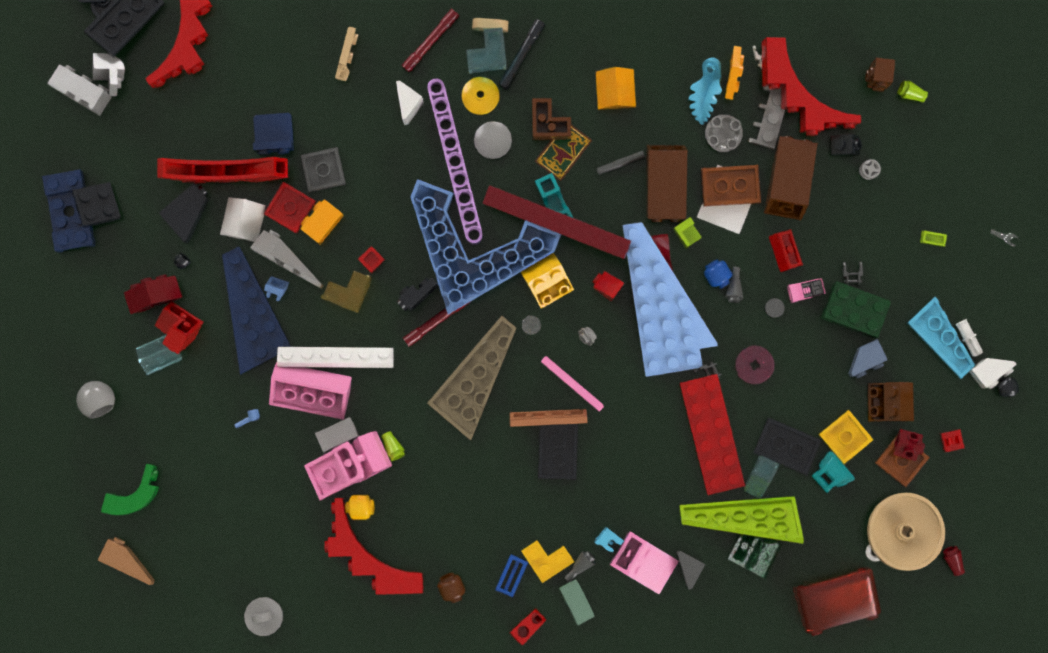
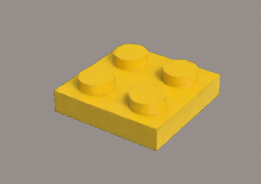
M849 410L818 434L843 464L873 441V438Z

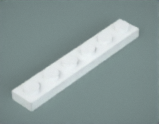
M278 347L277 367L393 368V348Z

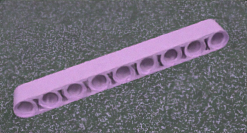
M432 79L428 83V92L465 237L468 243L477 245L482 241L483 234L446 89L440 79ZM434 85L442 87L438 93L432 92L431 88ZM444 103L446 109L438 111L436 109L437 104ZM444 121L451 123V127L447 130L441 128V123ZM447 140H454L456 142L453 148L446 147L445 143ZM452 158H459L461 162L458 166H452L450 160ZM457 176L465 178V182L462 185L455 183ZM463 194L469 195V202L461 203L459 201L460 196ZM468 212L475 215L474 220L471 222L464 220V215ZM471 231H477L480 234L477 240L469 238Z

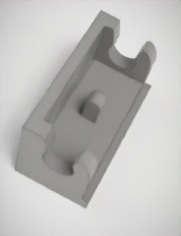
M350 417L315 433L324 454L331 452L332 449L343 443L349 442L351 444L357 437H360Z

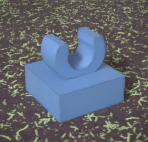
M271 276L264 291H267V298L273 293L277 295L276 301H279L286 292L289 282Z

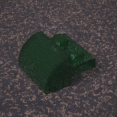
M740 534L728 560L766 579L782 543L771 538Z

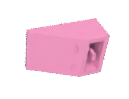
M629 531L624 542L611 560L610 565L660 594L679 561Z

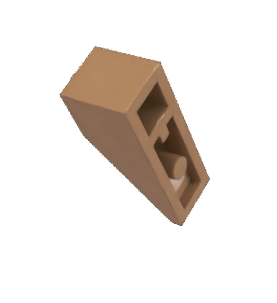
M117 537L107 540L98 561L148 585L154 584L155 580L130 547L124 545V540Z

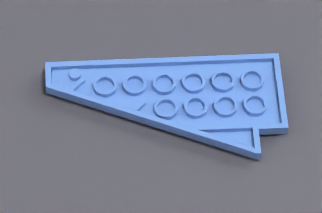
M643 223L622 225L624 238L632 241L627 252L645 376L701 367L700 349L718 346L716 340Z

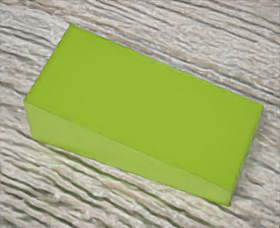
M922 231L920 243L945 247L947 235Z

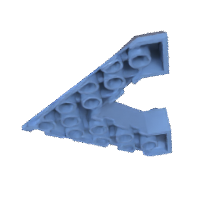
M417 179L411 194V201L448 314L555 252L561 234L525 220L518 239L469 260L448 214L455 194Z

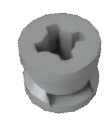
M872 159L863 162L859 167L860 175L867 180L877 177L881 172L880 164Z

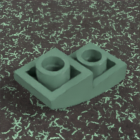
M576 579L559 588L577 625L595 617Z

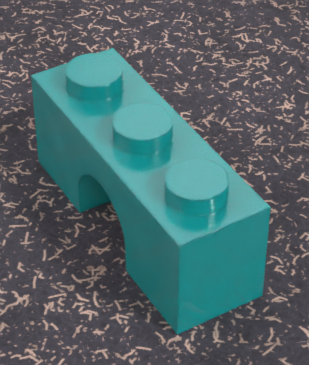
M553 173L535 180V186L545 207L573 218L569 207H567Z

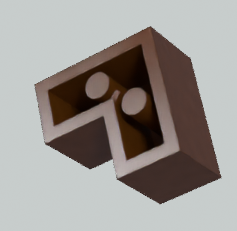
M532 98L533 140H571V117H552V98Z

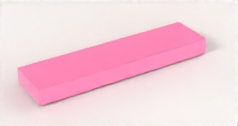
M547 356L542 359L541 363L600 412L604 406L599 400Z

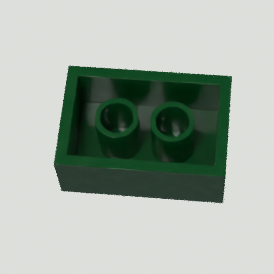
M836 281L831 288L821 319L875 339L879 337L891 301Z

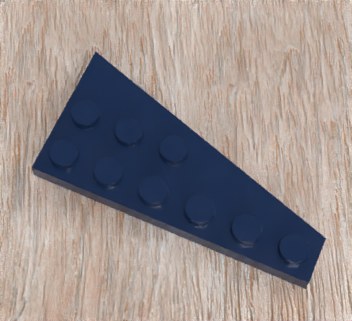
M239 246L223 254L222 257L240 374H243L276 357L278 347H291Z

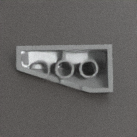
M264 230L250 247L259 255L322 289L323 285L288 246L279 239L280 235L272 230L268 233Z

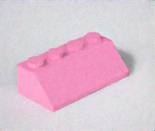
M276 362L271 376L269 405L344 420L352 377L305 367H277Z

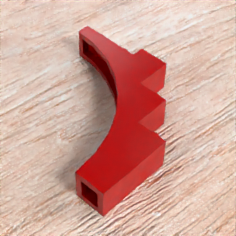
M180 0L181 20L175 45L159 68L145 78L152 88L161 87L166 83L165 80L170 77H177L182 73L181 70L183 69L188 74H195L205 65L193 45L203 43L206 37L209 36L197 18L198 15L203 16L207 14L210 8L213 7L209 0Z
M767 37L762 40V86L769 87L770 90H777L781 87V109L788 110V113H797L800 110V132L806 133L807 136H816L824 130V125L825 128H836V125H843L844 129L855 128V125L861 123V115L847 114L834 110L819 102L805 89L791 66L787 53L786 38Z
M267 157L248 160L203 161L158 158L157 175L158 178L179 180L184 183L194 184L206 182L232 183L238 181L257 183L288 178V159Z
M335 498V502L331 504L332 514H335V521H332V533H336V537H328V541H325V553H328V557L352 556V560H348V570L352 571V576L375 575V578L372 579V590H376V595L423 593V573L407 572L393 568L370 554L358 541L350 526L345 510L344 498Z

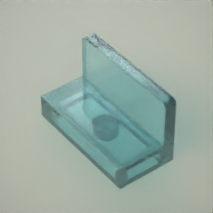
M166 335L136 348L139 363L147 375L182 360L180 353L172 352L162 344Z

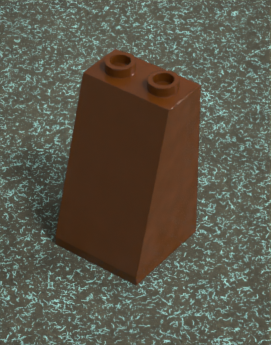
M791 136L779 137L768 188L765 214L802 220L809 204L818 143H813L806 139H794Z
M647 145V218L651 219V222H662V219H670V222H681L682 219H686L687 149L685 145Z

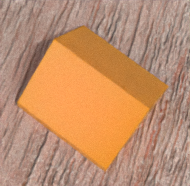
M613 67L596 71L598 110L636 108L634 69Z

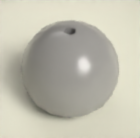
M90 381L80 388L77 393L76 402L80 412L84 416L93 419L113 409L115 396L109 385L101 381Z

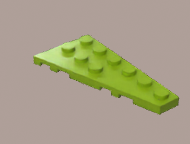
M795 496L680 505L681 523L683 525L802 544L804 541Z

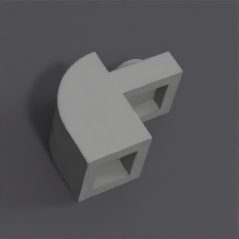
M93 53V80H107L109 96H117V89L121 88V81H124V64L116 56L113 58L109 54Z

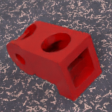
M535 608L509 633L520 645H523L546 621V618Z

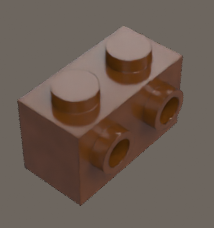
M874 59L865 75V82H868V88H872L873 91L883 92L884 89H887L893 83L895 60Z

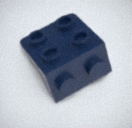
M290 113L254 116L255 143H253V151L256 154L259 153V156L270 155L271 152L288 154L289 151H294L292 116Z

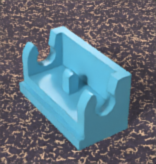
M605 527L594 542L613 552L614 550L611 546H608V544L613 545L611 540H614L619 545L624 541Z

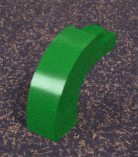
M146 464L141 484L133 494L125 497L106 493L101 512L111 515H127L146 507L153 500L159 489V486L152 484L158 477L157 466Z

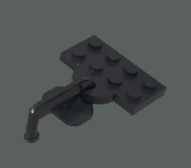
M77 0L80 3L91 2V10L96 18L84 30V34L113 58L165 5L163 0Z

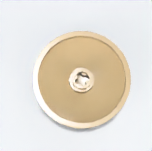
M898 493L883 499L874 508L868 521L867 535L872 551L881 562L893 569L911 571L927 566L939 555L945 540V526L940 512L928 499L914 493Z

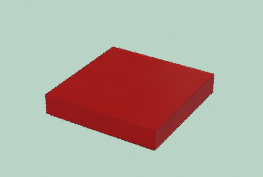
M283 182L265 210L264 215L297 234L302 226V221L309 215L316 201Z

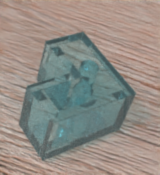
M503 28L483 29L485 48L466 50L469 73L506 70Z

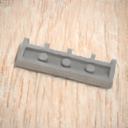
M764 86L763 90L770 93L767 104L758 105L759 109L765 110L762 122L753 123L754 127L760 128L757 140L749 138L748 142L774 150L785 110L781 109V87L777 90H770L769 87Z

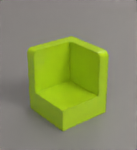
M691 217L673 229L685 248L701 239Z

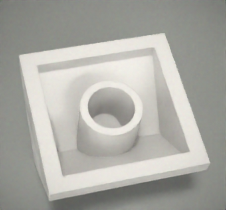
M396 81L402 120L404 125H408L424 104L423 98L401 81Z
M228 197L220 235L255 242L260 235L266 205L246 199Z

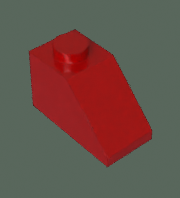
M606 271L602 275L598 273L593 280L595 284L593 289L610 301L614 299L624 285V282Z

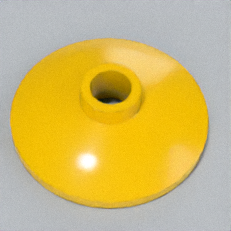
M473 78L463 87L462 102L471 113L477 115L488 114L496 108L499 102L498 87L488 78ZM480 91L484 93L482 98L477 97V93Z

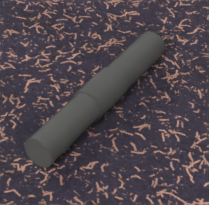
M643 151L598 167L596 170L598 175L643 159L645 156Z

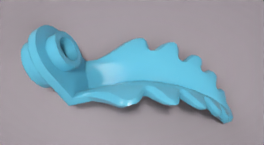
M713 57L703 62L702 79L690 87L695 93L689 96V100L695 101V103L689 107L690 109H695L692 111V115L697 116L695 120H698L701 125L708 122L707 118L711 116L709 112H713L711 104L717 103L715 95L722 92L719 83L722 78L721 63Z

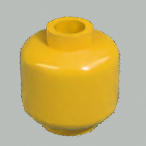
M352 495L349 502L345 504L346 513H349L353 520H367L374 514V500L369 495Z

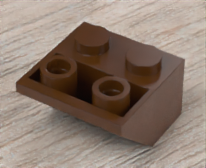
M868 383V422L914 421L913 383Z

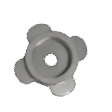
M586 327L578 331L579 338L584 344L591 346L595 342L596 335L591 328Z

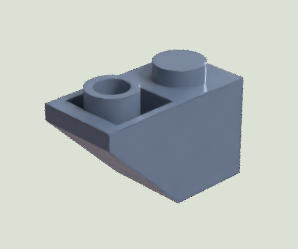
M878 339L857 348L848 373L850 377L855 376L857 379L866 375V370L870 368L876 370L884 366L883 362L887 361V357Z

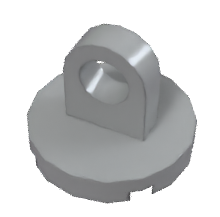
M259 597L253 600L247 606L244 613L247 628L259 636H268L276 632L283 621V610L280 604L269 597Z

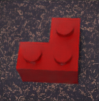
M171 301L163 308L155 326L167 334L162 344L168 347L170 351L179 354L196 338L203 321Z

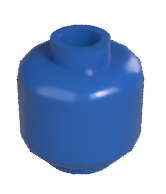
M716 259L705 266L704 276L711 287L719 286L721 289L730 284L729 279L732 277V272L725 261Z

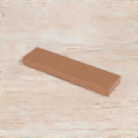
M586 409L510 413V427L587 423Z

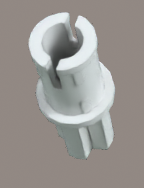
M967 319L955 324L963 337L962 341H965L971 355L976 357L982 354L983 351L975 337L976 334L973 333Z

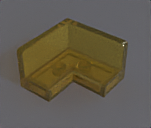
M354 271L347 288L329 281L324 295H321V299L358 313L372 277Z

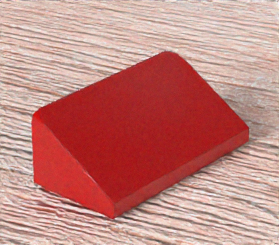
M791 229L769 236L780 272L803 265Z

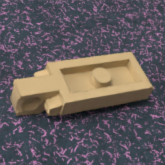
M348 27L335 79L346 82L350 74L347 63L351 64L353 52L350 51L352 45L356 46L358 34H355L356 28Z

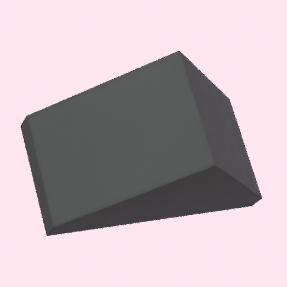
M680 550L676 551L687 589H692L705 564Z

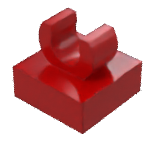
M960 429L940 434L944 452L965 448Z

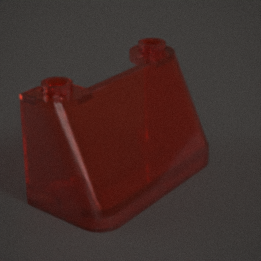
M864 567L857 569V573L853 571L846 575L818 583H811L809 586L800 585L793 587L805 632L816 636L822 634L824 629L866 617L867 620L878 618L881 608L872 569Z

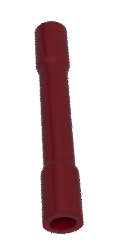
M450 9L437 27L401 66L410 73L440 36L458 19L459 14Z
M469 303L450 314L444 308L420 327L415 328L404 336V341L409 347L412 346L426 333Z

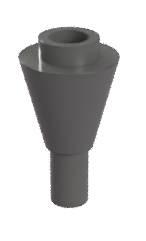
M733 267L732 279L725 294V298L731 303H739L740 300L744 299L739 267Z
M581 551L572 567L573 569L565 576V579L571 582L578 574L596 564L594 555L589 551Z

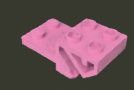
M377 431L357 437L351 444L349 442L343 443L332 449L331 452L304 465L319 500H323L354 483L362 482L392 466Z

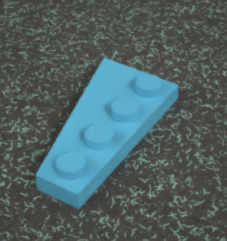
M934 297L907 324L959 379H962L975 364L959 340L955 329L947 319L946 313L939 305L938 299Z

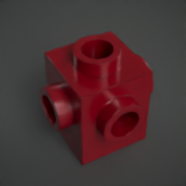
M900 429L894 442L893 455L916 461L918 455H922L924 451L923 435Z

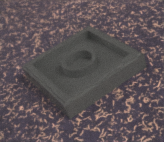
M338 147L300 155L309 193L346 185Z

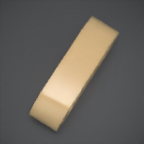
M474 18L472 29L476 31L505 33L508 32L509 22L499 19Z

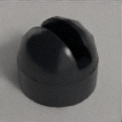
M181 252L174 259V264L178 269H185L191 263V260Z

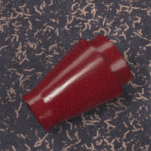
M957 546L944 549L942 557L952 570L954 576L964 574L961 550Z

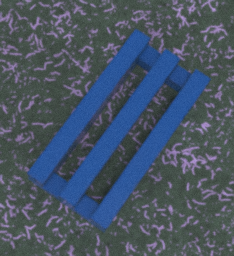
M511 554L495 590L513 598L528 561ZM512 560H515L516 562L504 589L500 587ZM519 563H522L523 566L519 572V575L512 588V591L509 592L507 590L511 584V581L518 568Z

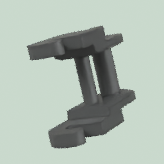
M859 261V272L848 273L846 271V262H843V277L846 278L844 283L848 286L849 284H858L860 286L862 283L860 277L863 276L862 261ZM857 275V280H849V276Z
M711 362L710 366H707L706 364L693 370V372L695 373L703 369L705 370L707 376H710L708 368L711 367L714 374H718V378H720L719 376L722 375V373H718L715 367L717 362L714 364L713 362Z

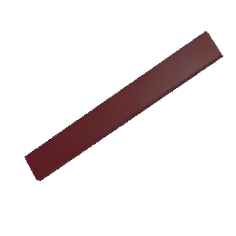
M489 185L483 200L485 205L625 259L632 242L629 239Z

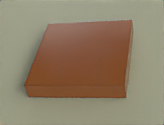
M895 437L875 464L901 485L907 487L930 457L923 452L922 455H918L916 461L893 455Z

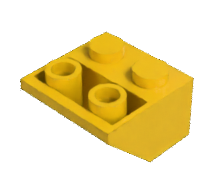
M554 253L520 272L541 309L574 290Z

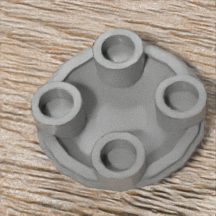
M730 115L713 117L705 129V138L708 144L719 152H729L735 149L743 137L740 121Z
M492 121L486 122L478 128L475 133L474 143L477 151L484 158L496 159L504 156L510 150L512 138L510 131L505 125Z

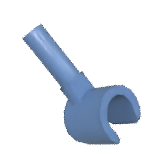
M258 409L247 411L248 418L234 424L235 427L239 428L248 422L258 420L260 418Z

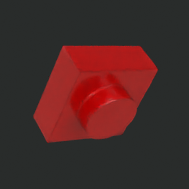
M372 246L358 258L371 273L385 261Z

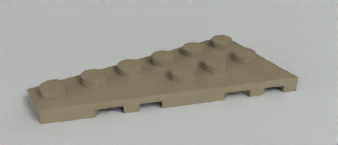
M503 316L497 320L427 403L470 440H472L516 331V327Z

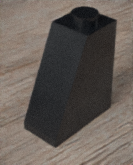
M194 183L159 212L186 244L190 242L209 201L206 197L208 192L202 185L198 187Z

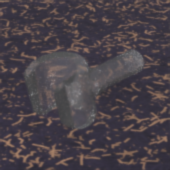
M993 229L990 234L1004 239L1010 246H1015V244L1010 242L1012 237L1018 239L1013 233L1003 234Z

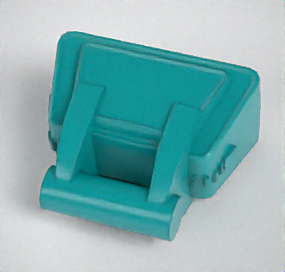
M832 451L827 452L819 464L820 469L812 475L826 493L834 486L841 487L855 479ZM823 473L831 479L829 484L821 476Z

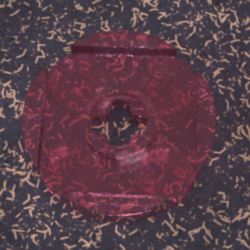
M750 346L742 350L737 356L735 368L738 376L744 382L760 384L773 374L774 360L765 348ZM754 360H757V363L760 364V368H756V371L752 370L750 363Z

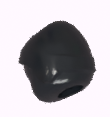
M1012 377L1003 378L997 385L1001 397H1012L1019 393L1018 383Z

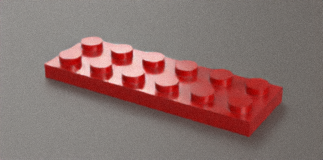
M718 374L679 383L707 495L744 487L745 483Z

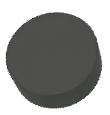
M770 299L765 304V312L771 318H777L784 312V304L779 299Z

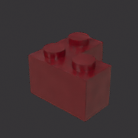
M167 274L160 275L155 280H152L151 277L145 278L140 281L141 283L131 285L130 290L124 292L130 314L144 312L155 306L167 304L171 301L174 302L182 298L176 276L167 277Z

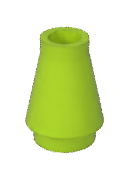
M903 80L898 89V95L905 99L924 102L928 96L927 91H924L910 80Z
M391 431L381 436L385 451L391 461L398 460L405 455L404 448Z

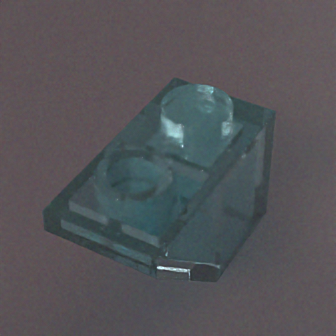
M759 456L743 491L761 499L771 483L779 464L764 456Z

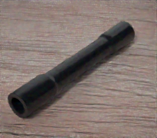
M535 19L526 39L498 83L500 87L505 90L509 89L532 45L545 27V23Z

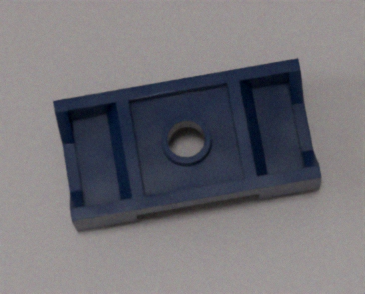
M74 170L42 176L52 222V238L55 252L60 253L68 249L96 246L93 227L82 228L72 194L73 190L86 187L83 171ZM71 206L74 208L75 213L73 216L67 217L65 210Z

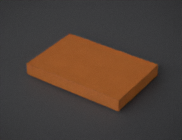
M758 165L701 168L703 207L761 203Z

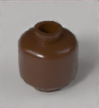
M448 573L440 577L437 587L444 601H451V603L460 601L462 599L461 596L465 593L461 577L454 575V573Z

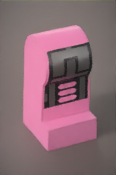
M822 278L787 286L791 303L826 293Z

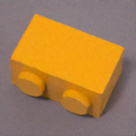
M325 199L322 202L319 201L313 208L314 213L310 217H305L301 223V230L319 245L322 244L344 216L343 213Z

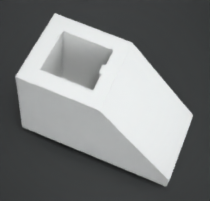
M985 358L978 362L969 373L982 389H991L999 383L998 379L1001 376L1007 377L1014 371L1013 367L1017 364L1014 361Z

